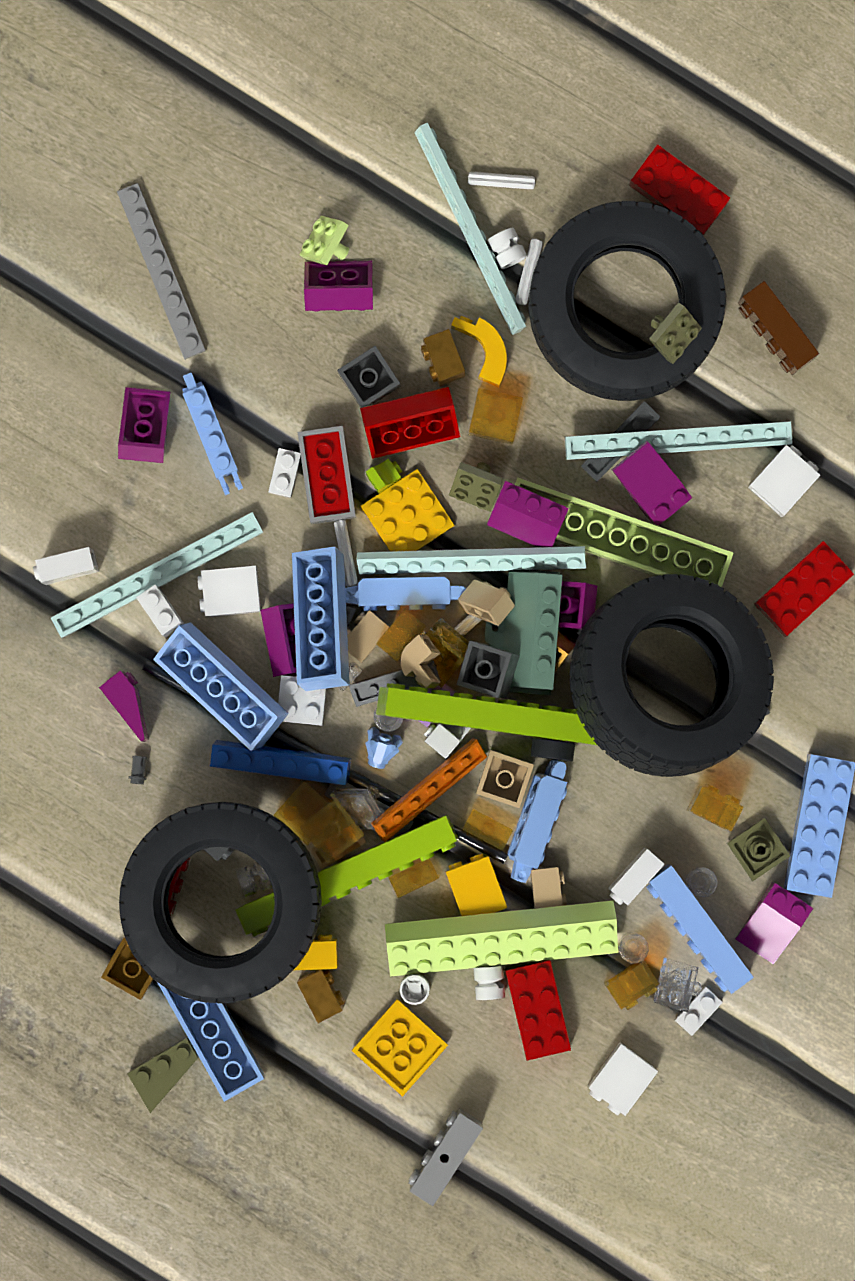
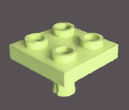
M320 216L314 223L313 231L309 238L303 243L300 256L306 260L328 265L332 255L343 260L348 255L349 248L341 244L340 241L349 225L340 220Z

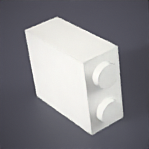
M786 445L748 487L780 517H783L820 476L817 472L819 470L817 466L811 461L806 463L800 457L802 455L801 452L794 446L788 447Z
M90 547L35 560L36 566H33L36 580L45 585L99 572L94 550Z
M256 566L201 571V576H198V588L203 590L204 599H200L201 613L205 612L206 617L261 612Z
M157 585L152 586L136 597L162 636L169 637L179 625L184 624Z
M643 848L610 885L608 889L611 891V894L609 896L619 905L623 902L629 905L664 866V863L647 848Z
M620 1042L588 1084V1088L591 1090L589 1094L599 1102L603 1099L609 1103L607 1108L616 1115L622 1113L626 1116L658 1071Z

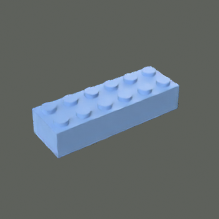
M336 547L292 553L297 684L305 691L350 685L344 555Z
M191 622L179 625L153 659L251 751L263 747L289 714Z
M807 754L784 889L832 898L855 771V762Z
M667 864L659 870L648 882L647 890L653 898L657 899L659 897L662 901V904L659 905L667 917L673 916L676 920L673 924L682 936L687 935L690 939L687 944L696 955L700 953L704 958L700 962L710 974L712 972L715 973L717 977L714 981L723 992L734 993L754 977L672 865Z
M158 983L224 1102L265 1079L266 1076L225 1003H206L188 999L166 989Z

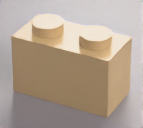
M475 579L458 598L467 614L497 626L501 624L515 606L510 599V593L506 589L496 588L488 582H480Z
M370 610L367 613L362 612L354 621L357 626L352 631L347 630L348 653L360 663H363L391 629Z
M558 867L531 870L534 909L567 905L566 894H561L560 885H564L563 871H559Z

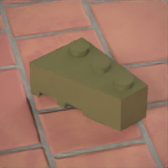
M186 1037L127 1073L150 1113L199 1056L189 1038Z

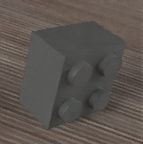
M376 346L337 370L338 375L360 408L375 404L401 387L400 382Z
M469 641L456 685L496 698L507 699L520 655L480 642Z

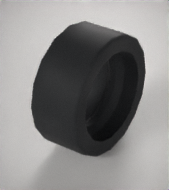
M539 738L532 739L531 756L573 761L575 743Z

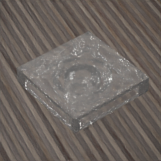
M369 786L367 789L335 788L330 795L335 801L336 807L346 819L347 825L350 826L355 823L358 829L375 830L371 823L382 814L375 802L380 796L379 790L374 786Z
M664 958L653 1002L679 1011L688 1012L692 995L698 996L702 989L701 984L696 982L699 967Z

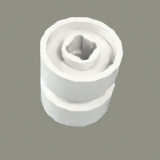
M513 227L501 231L488 239L492 251L498 254L496 260L501 269L511 267L527 258L523 245L517 243L519 237Z
M503 965L474 968V980L478 982V985L475 986L476 1000L505 998L504 984L501 983V980L504 978Z
M421 974L405 976L400 985V994L403 1000L412 1005L424 1002L429 995L430 986L428 980Z

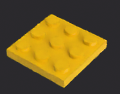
M418 469L360 506L390 552L418 551L455 526Z
M396 999L351 1051L403 1097L446 1049L448 1044L401 1001Z

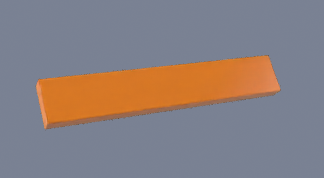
M472 738L371 823L382 841L386 842L487 758L477 739Z

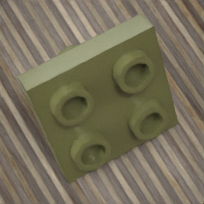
M677 303L666 318L656 315L655 318L659 322L654 319L651 322V327L656 329V331L649 339L664 358L672 364L683 354L687 346L697 337L702 329L685 306Z
M461 462L449 496L491 512L504 478L491 474V467L487 463L480 462L477 464V467H473Z
M765 818L726 843L751 881L756 880L790 857V854Z

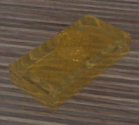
M472 809L462 828L501 850L504 849L513 832L511 828L475 809Z
M429 858L388 878L397 897L400 898L439 879V876Z

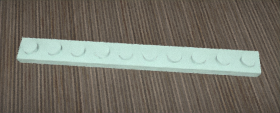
M425 123L418 127L415 135L511 334H517L526 327L525 317L517 309L515 296L512 291L508 290L505 284V275L498 269L493 251L488 249L486 236L482 230H479L476 224L475 213L469 209L464 191L459 189L456 182V174L453 169L449 168L446 162V153L442 148L440 149L434 129L430 128L428 123Z
M774 422L565 437L566 460L628 456L646 441L651 444L657 453L792 444L791 422Z
M251 512L51 617V620L60 637L64 638L136 600L137 596L152 586L157 585L161 587L262 534L263 531L255 515Z
M585 546L358 552L356 558L359 574L368 575L586 568Z

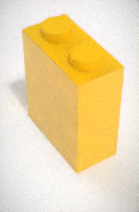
M483 853L470 857L471 862L464 865L459 861L448 866L450 870L445 872L461 916L495 913L507 908L489 856L484 857Z

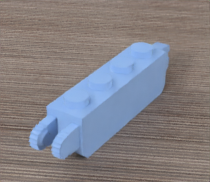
M192 373L186 374L183 378L187 387L182 389L183 396L216 479L220 481L225 495L230 494L229 486L224 477L233 475L235 486L240 490L243 486L237 473L239 471L208 393L202 382H195Z
M446 577L363 578L358 583V586L345 588L346 603L364 607V611H377V607H386V611H398L400 606H409V610H423V606H432V610L446 609V605H450L451 600H458L466 588L464 586H450V581Z
M555 759L549 761L545 773H538L533 777L507 853L509 859L514 861L511 878L526 883L533 868L538 869L544 860L546 843L552 837L551 829L553 823L558 819L561 800L565 798L567 793V782L563 781L567 767L563 761Z

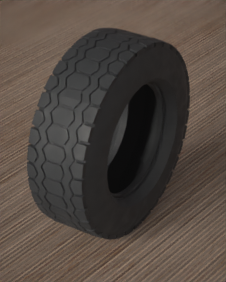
M616 201L601 204L585 210L565 223L547 242L540 254L533 272L529 292V317L532 332L547 362L562 378L576 388L596 397L616 401H634L651 398L673 389L690 377L703 363L717 341L723 325L726 308V290L723 273L714 251L703 235L691 223L673 211L640 201ZM620 251L636 252L652 258L669 273L677 289L679 303L685 306L702 329L674 364L667 361L655 346L638 352H618L601 346L583 330L574 308L575 284L587 266L604 255Z
M664 574L642 579L627 586L607 600L592 614L582 628L575 643L571 657L572 661L570 662L569 676H571L570 689L573 692L571 696L574 707L578 709L576 711L581 723L585 724L584 728L589 736L594 738L593 741L602 751L605 750L608 756L615 761L619 760V763L627 768H634V771L652 776L676 777L697 773L716 765L740 750L753 737L769 709L767 707H769L773 693L771 691L773 690L774 676L771 674L774 673L773 661L769 659L771 657L768 643L765 644L767 639L762 629H758L759 623L752 613L749 615V610L741 601L737 602L738 598L728 591L724 592V588L713 582L709 584L708 580L699 577L694 578V576L682 574ZM660 627L675 629L694 639L708 655L715 672L716 690L710 710L699 723L675 725L663 722L649 714L634 697L627 679L626 662L630 646L639 632Z
M213 802L188 807L168 816L155 825L142 838L131 854L124 870L119 895V911L123 933L130 950L142 968L159 984L180 996L195 1001L218 1004L253 998L283 981L299 965L308 952L316 936L322 905L321 886L317 869L301 839L285 823L272 814L253 806L233 802ZM226 847L247 854L264 869L272 884L275 906L271 924L263 938L251 949L242 953L218 956L195 949L180 936L171 920L168 906L171 881L179 867L190 856L203 849Z

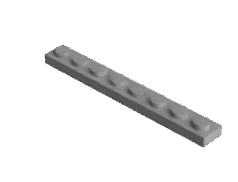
M138 183L117 191L184 359L186 360L206 352Z

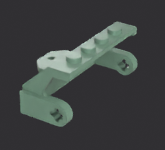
M508 570L507 591L510 593V599L515 606L499 626L486 621L484 640L487 644L520 655L509 692L551 695L554 684L562 575L560 572ZM496 626L498 631H492V627Z

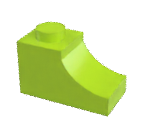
M387 459L371 467L365 473L379 494L401 480L399 474L402 470L396 461L391 463Z

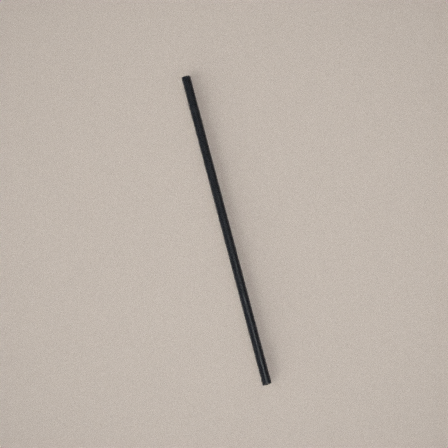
M149 660L146 661L142 670L192 696L162 667ZM277 729L270 737V739L290 750L322 754ZM350 769L349 781L391 804L396 803L402 798V796ZM426 809L416 816L426 823L440 818ZM452 824L459 841L504 864L508 856L506 852Z

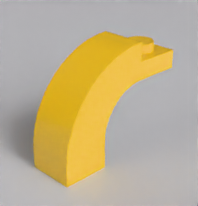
M460 316V318L454 317L451 328L473 337L484 349L485 362L478 379L499 388L507 363L506 349L501 336L490 323L481 318L478 319L475 326L469 318Z

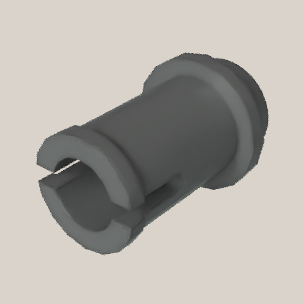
M132 756L131 776L128 779H131V784L144 785V780H147L145 777L147 757Z

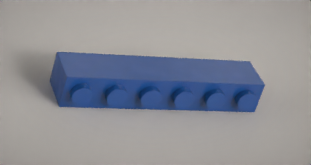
M216 740L212 744L210 767L346 785L349 781L351 758L266 746L251 751L243 743Z

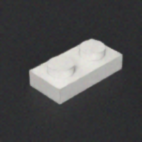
M281 448L278 449L269 493L291 498L300 462V453Z
M705 986L675 1018V1021L692 1036L723 1002Z

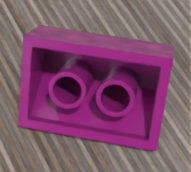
M329 261L328 265L317 262H305V311L373 310L372 261Z
M505 481L487 526L538 548L552 547L569 508Z
M294 603L260 610L273 677L297 673Z

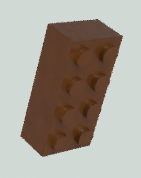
M765 281L745 294L738 302L740 306L738 310L745 319L749 318L754 324L752 329L759 337H764L767 341L765 344L772 355L776 354L781 360L779 364L786 373L790 372L791 375H794L820 354Z

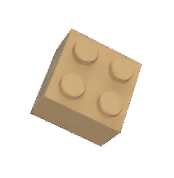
M490 750L476 794L520 808L534 765Z

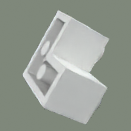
M440 723L437 727L432 725L424 734L427 737L425 742L446 759L471 728Z

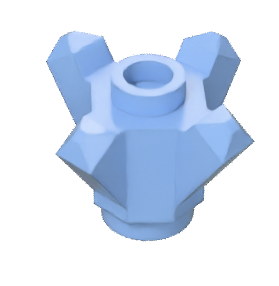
M371 727L368 730V741L365 742L368 751V764L378 769H384L388 761L399 752L398 748L403 743L402 738L399 735L391 737L388 734L380 733L376 727Z

